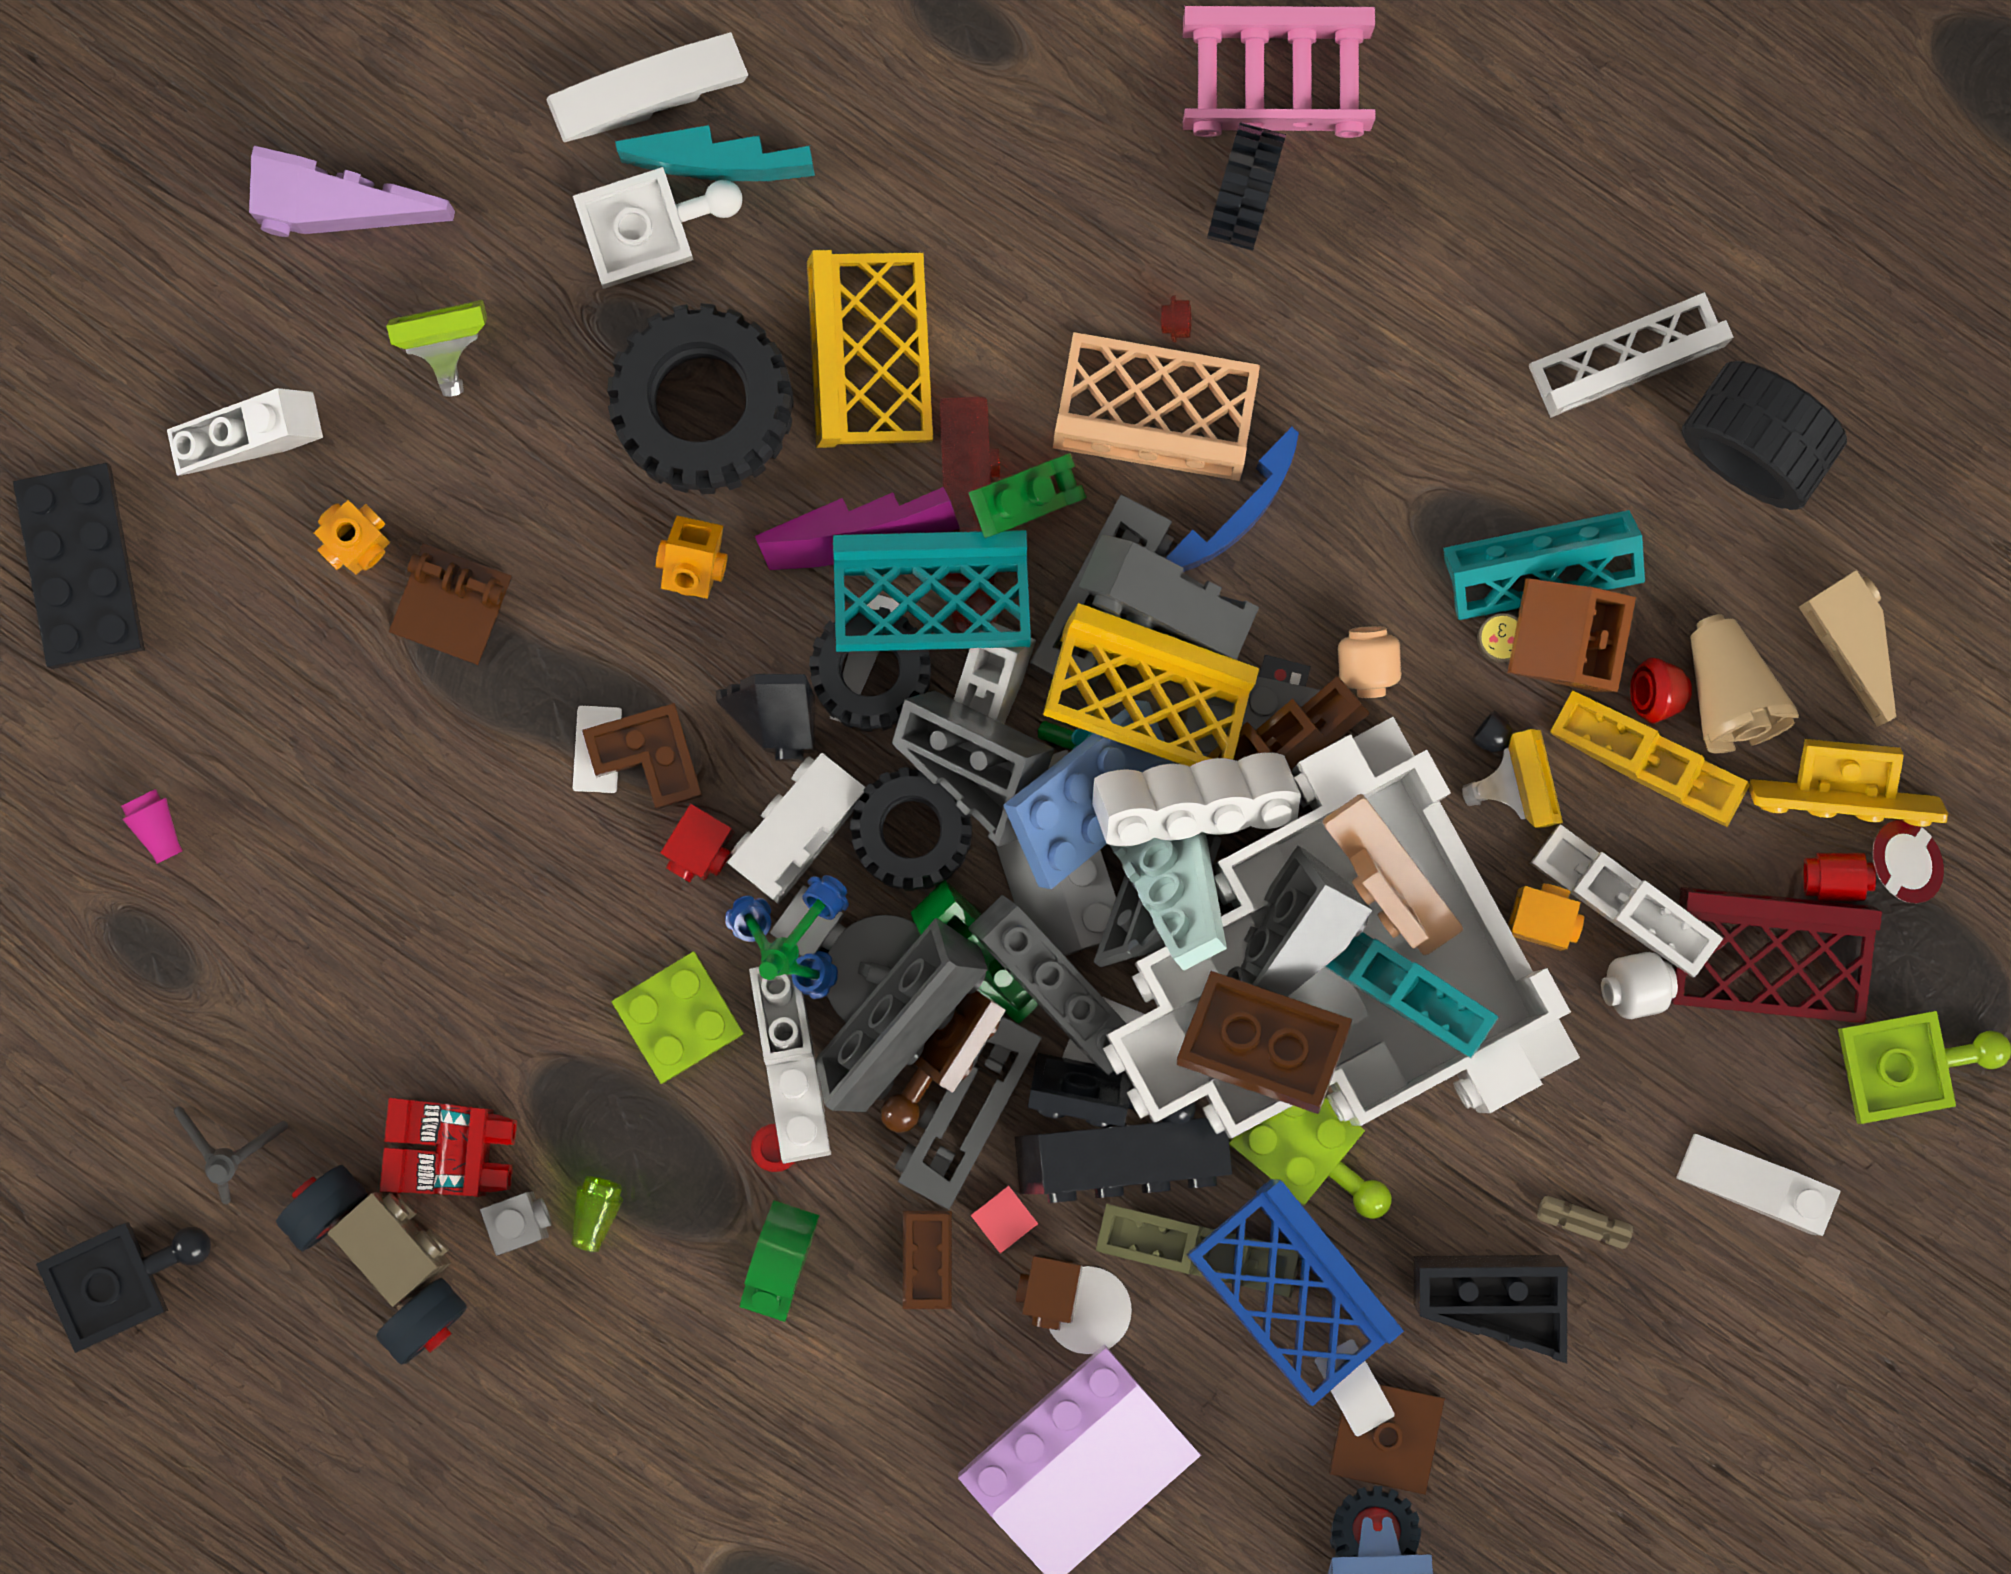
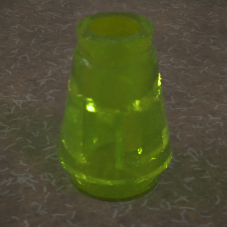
M586 1176L583 1186L577 1187L573 1239L571 1242L573 1246L590 1252H599L601 1243H603L624 1201L620 1197L621 1185L604 1178Z

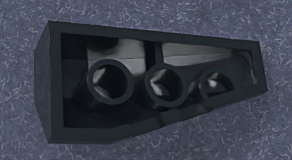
M754 674L740 680V684H731L727 686V689L716 691L717 703L766 753H775V761H804V753H815V695L805 674Z

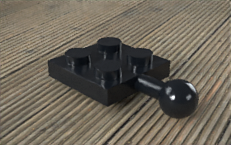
M1042 1053L1037 1054L1028 1108L1036 1109L1040 1114L1050 1118H1063L1065 1116L1082 1118L1087 1123L1101 1128H1109L1113 1125L1124 1127L1128 1109L1135 1110L1127 1095V1092L1131 1090V1081L1126 1071L1116 1074L1113 1070L1107 1075L1093 1063ZM1195 1102L1161 1119V1121L1184 1124L1192 1120L1196 1110Z
M126 1222L37 1263L36 1266L73 1350L77 1353L168 1311L153 1274L179 1262L189 1266L200 1264L210 1253L211 1241L204 1230L198 1227H186L176 1233L172 1240V1245L145 1257L130 1223Z

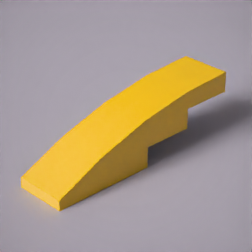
M1573 690L1550 731L1553 736L1599 762L1725 827H1728L1750 786L1747 780L1705 761L1702 755L1660 736L1657 730Z

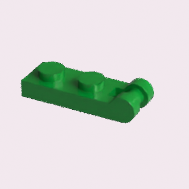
M1071 453L968 492L984 537L987 538L1057 509L1086 499L1087 496L1083 485L1077 486L1071 469L1075 467ZM1052 475H1054L1059 493H1056L1050 478Z

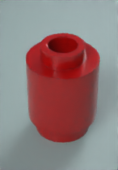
M1817 853L1816 858H1805L1803 865L1805 896H1816L1817 901H1865L1867 891H1875L1876 887L1874 862H1867L1865 853Z

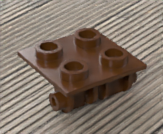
M423 543L419 554H413L410 559L408 572H411L389 633L479 665L512 576Z

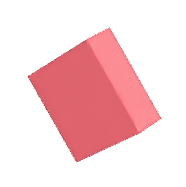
M1009 1185L971 1214V1217L1000 1254L1038 1225V1222Z

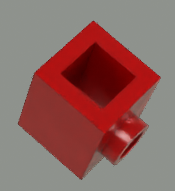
M690 804L660 852L670 860L666 869L689 883L695 875L706 881L710 873L718 876L731 855V851L726 849V846L735 831Z

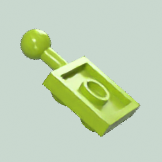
M1937 1011L1838 1029L1857 1124L1956 1107L1949 1073L1950 1067L1978 1063L1986 1069H1997L2004 1066L2011 1056L2009 1040L1997 1031H1985L1979 1034L1973 1041V1044L1945 1049Z
M1326 1098L1319 1114L1291 1106L1235 1136L1229 1143L1231 1147L1270 1179L1281 1180L1303 1206L1328 1176L1353 1196V1204L1356 1211L1365 1218H1380L1388 1212L1391 1206V1193L1385 1184L1377 1180L1364 1181L1341 1162L1365 1130L1360 1126H1352L1349 1120L1340 1121Z

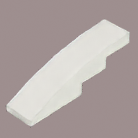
M730 32L636 61L548 96L546 100L562 140L565 143L649 120L654 112L694 102L702 93L743 83L748 73Z
M1561 824L1557 825L1529 863L1559 886L1571 891L1570 894L1692 977L1698 974L1723 940L1720 935L1646 880L1641 881L1605 853L1597 852Z

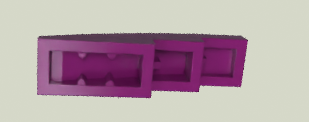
M944 487L900 506L893 492L851 511H848L843 498L760 533L755 538L769 570L833 565V535L952 532L960 529L951 501Z

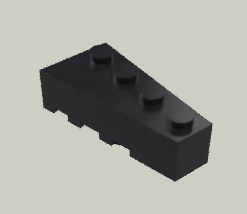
M1207 1118L1192 1119L1184 1124L1157 1122L1127 1125L1124 1127L1116 1126L1014 1137L1020 1194H1047L1048 1203L1076 1201L1077 1191L1094 1189L1095 1198L1123 1196V1186L1141 1184L1142 1193L1170 1191V1181L1187 1179L1188 1188L1217 1186L1216 1176L1232 1175L1229 1138L1225 1130L1216 1134Z

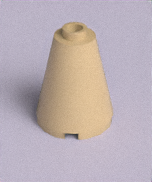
M1722 614L1713 615L1699 621L1696 624L1697 630L1691 634L1690 639L1703 740L1707 751L1714 754L1736 751L1733 742L1749 740L1750 745L1754 746L1778 736L1795 724L1793 718H1799L1795 705L1735 619H1725Z

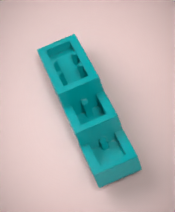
M709 125L615 141L622 163L649 170L663 167L665 174L714 181H774L815 176L810 146L763 154L760 136L714 143Z
M1364 932L1354 937L1345 951L1325 966V968L1470 1059H1472L1499 1018V1016L1416 962H1411Z

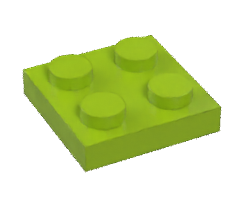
M694 951L611 1001L660 1084H664L745 1034Z

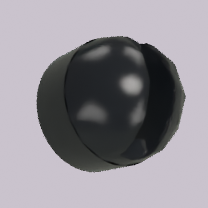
M1493 710L1477 729L1471 741L1486 751H1502L1510 744L1513 734L1512 727L1505 717Z

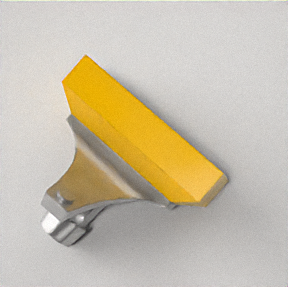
M1530 729L1512 734L1509 748L1504 749L1503 760L1499 768L1487 778L1478 782H1471L1462 788L1463 798L1468 806L1480 805L1481 801L1491 799L1509 805L1517 812L1521 819H1527L1535 828L1563 823L1541 730Z

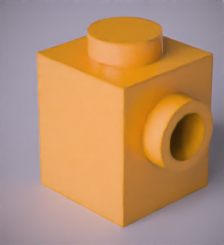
M1543 883L1541 890L1523 886L1518 889L1508 927L1515 938L1559 951L1568 949L1569 942L1577 943L1582 931L1584 916L1578 914L1581 902L1569 899L1571 891L1555 885Z

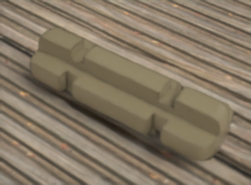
M1544 1196L1537 1214V1218L1540 1221L1557 1226L1558 1223L1562 1224V1228L1597 1241L1605 1239L1606 1244L1617 1248L1625 1249L1628 1246L1633 1233V1226L1617 1219L1609 1221L1608 1216L1574 1204L1566 1206L1564 1205L1565 1201L1551 1196Z

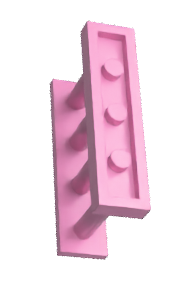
M1185 6L1183 38H1193V41L1198 44V109H1185L1183 130H1193V134L1199 137H1215L1221 135L1222 130H1237L1239 123L1243 122L1272 131H1335L1336 136L1343 138L1360 137L1364 135V131H1371L1375 121V109H1359V44L1363 43V39H1371L1375 27V7ZM1222 38H1241V43L1245 44V109H1217V43H1220ZM1269 38L1288 39V43L1293 44V109H1264V44L1269 42ZM1316 39H1335V43L1340 44V109H1312L1311 44L1315 43Z

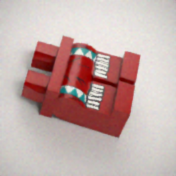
M389 1098L384 1142L435 1145L436 1151L395 1147L384 1148L380 1192L479 1197L486 1196V1192L510 1190L513 1174L512 1164L490 1163V1143L514 1145L517 1120L493 1114L494 1109Z

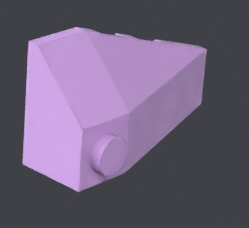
M258 146L253 147L251 154L249 213L258 224H262L260 229L269 234L289 237L290 231L312 234L453 221L455 211L448 200L395 184L386 183L383 185L382 190L375 189L374 183L360 177L361 174L344 170L343 173H337L335 177L328 175L327 171L316 167L317 161Z

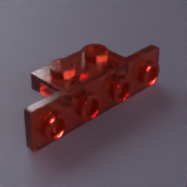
M985 397L943 398L940 401L943 487L951 501L960 529L952 532H982L968 492L991 484V477H1000L999 448L989 449L987 399ZM948 573L946 575L949 588H965L971 583L961 573ZM994 575L988 580L992 585H994Z

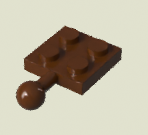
M977 989L972 994L967 993L955 1007V1012L950 1022L943 1029H936L925 1042L923 1052L914 1062L918 1068L903 1092L890 1096L883 1103L881 1118L884 1125L891 1131L898 1133L911 1130L919 1120L920 1111L918 1103L933 1080L940 1086L954 1092L960 1081L964 1080L971 1072L974 1059L985 1042L997 1031L1000 1019L1006 1010L980 989Z

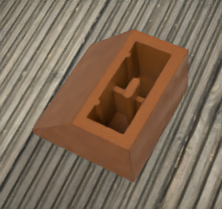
M1525 579L1507 673L1593 692H1618L1636 597L1587 586Z

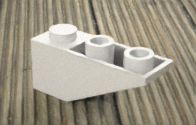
M279 388L167 429L176 474L181 476L285 452L323 438L313 392Z

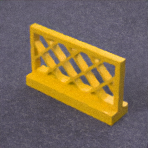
M813 250L807 260L816 448L836 447L837 444L932 442L933 426L924 254H832V250ZM912 265L913 285L903 296L882 278L892 266ZM840 266H858L872 280L855 297L840 283ZM870 266H884V267L877 273V272H876L873 268H871ZM875 284L896 302L881 319H878L860 302ZM913 293L915 308L907 301ZM841 296L849 302L843 310ZM900 306L915 319L916 331L905 343L884 324ZM853 307L874 326L858 344L843 331L842 319ZM878 330L899 349L883 367L862 348ZM915 340L917 343V354L909 347ZM843 342L851 349L845 358ZM902 353L918 366V379L908 389L887 372V369ZM855 354L876 372L861 390L845 377V365ZM880 377L901 395L886 413L882 412L864 395ZM918 386L919 400L911 394ZM846 389L854 396L848 404H846ZM906 400L920 413L921 431H903L889 417ZM858 401L879 419L868 432H848L847 412ZM882 424L891 430L876 432Z
M1077 604L1063 629L1060 640L1063 643L1044 708V716L1189 767L1198 762L1212 759L1203 756L1195 741L1212 734L1222 750L1221 758L1234 759L1249 693L1256 684L1259 668L1083 604ZM1076 646L1092 652L1099 665L1081 672L1071 656L1073 647ZM1124 664L1137 668L1144 682L1127 689L1115 668ZM1068 671L1071 677L1065 680L1066 673ZM1104 673L1117 694L1099 701L1087 680ZM1169 680L1179 683L1190 698L1172 705L1160 684ZM1075 685L1088 704L1087 707L1078 711L1058 704L1061 692ZM1150 689L1162 710L1144 717L1133 696ZM1217 697L1234 703L1231 716L1217 721L1206 700ZM1122 702L1134 723L1125 727L1114 724L1104 709ZM1195 705L1207 727L1190 734L1178 713ZM1167 718L1179 739L1171 743L1157 739L1150 725ZM1226 727H1228L1227 735L1223 730Z

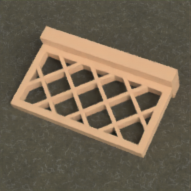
M1073 332L1053 448L1240 481L1245 463L1260 365ZM1080 348L1100 351L1109 364L1089 377L1078 362ZM1114 354H1119V355H1122V356H1120L1119 358H1116V357L1114 356ZM1135 357L1147 359L1156 371L1137 385L1122 367ZM1160 362H1165L1169 364L1163 367ZM1180 366L1193 367L1202 378V381L1183 393L1169 373ZM1207 370L1216 372L1210 375ZM1115 371L1129 390L1108 402L1095 383ZM1077 374L1082 382L1074 386L1075 375ZM1227 374L1248 377L1246 391L1229 401L1216 383V381ZM1162 379L1175 396V399L1155 411L1142 391ZM1208 387L1222 407L1202 419L1189 402V399ZM1087 388L1102 407L1090 416L1069 413L1071 399ZM1135 397L1148 414V417L1137 424L1124 423L1115 412V409ZM1244 403L1241 417L1235 408ZM1180 405L1195 423V425L1183 433L1170 431L1161 419ZM1228 413L1239 427L1238 441L1232 442L1217 439L1208 426ZM1105 415H1108V417H1109L1111 420H1106V419H1101V418L1104 417ZM1154 423L1157 426V428H1152L1148 426ZM1201 431L1205 437L1198 436L1195 434Z

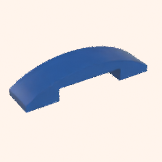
M1291 427L1259 460L1256 469L1267 480L1208 542L1192 530L1166 559L1183 567V572L1215 558L1244 536L1264 514L1280 489L1291 465L1299 432Z

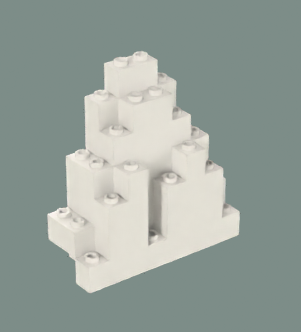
M1394 717L1354 738L1351 734L1300 761L1293 768L1292 773L1301 793L1300 805L1305 807L1310 804L1313 811L1220 860L1213 867L1216 874L1214 880L1219 900L1223 906L1231 902L1234 907L1233 911L1221 916L1227 949L1186 970H1183L1176 963L1167 947L1136 962L1135 965L1139 973L1132 976V979L1144 1001L1148 1002L1154 999L1158 1008L1106 1035L1111 1044L1103 1048L1116 1074L1126 1071L1134 1088L1128 1091L1127 1095L1140 1118L1149 1114L1153 1123L1206 1096L1210 1104L1203 1107V1111L1215 1133L1218 1134L1225 1130L1228 1138H1234L1293 1106L1178 1066L1177 1056L1210 972L1214 971L1227 976L1229 970L1233 967H1241L1248 945L1244 939L1250 926L1257 929L1260 928L1271 905L1264 900L1267 891L1297 845L1306 849L1354 886L1352 880L1358 877L1349 858L1325 828L1323 819L1357 795L1363 794L1463 926L1461 933L1430 954L1423 955L1417 947L1412 949L1402 934L1395 938L1389 934L1377 916L1382 911V908L1374 901L1369 905L1372 908V912L1369 915L1363 932L1373 939L1376 938L1411 962H1416L1499 1016V1018L1472 1059L1348 983L1325 967L1322 968L1288 997L1352 1019L1350 1032L1329 1085L1333 1092L1327 1095L1328 1101L1340 1121L1349 1120L1352 1126H1362L1456 1074L1460 1080L1454 1082L1453 1085L1464 1106L1467 1109L1472 1107L1478 1113H1491L1543 1085L1540 1079L1580 1058L1559 1018L1571 1012L1547 968L1532 971L1440 803L1443 798L1451 793L1428 750L1416 756L1413 754Z

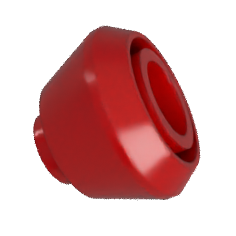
M1648 658L1633 673L1630 686L1632 705L1637 714L1645 721L1658 723L1680 713L1685 708L1692 696L1691 681L1680 667L1659 658Z

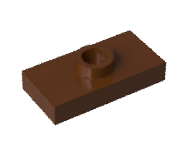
M903 1211V1309H952V1211Z

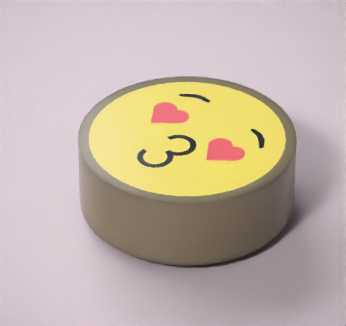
M1496 614L1488 618L1481 625L1477 634V644L1481 653L1490 661L1496 663L1510 661L1518 621L1516 617L1509 614Z

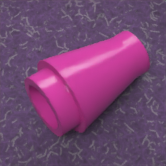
M156 789L121 806L126 815L122 820L151 853L156 864L183 851L177 839L166 797L161 799Z

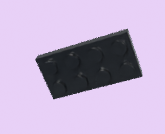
M102 463L13 481L46 666L50 669L145 651L111 465Z

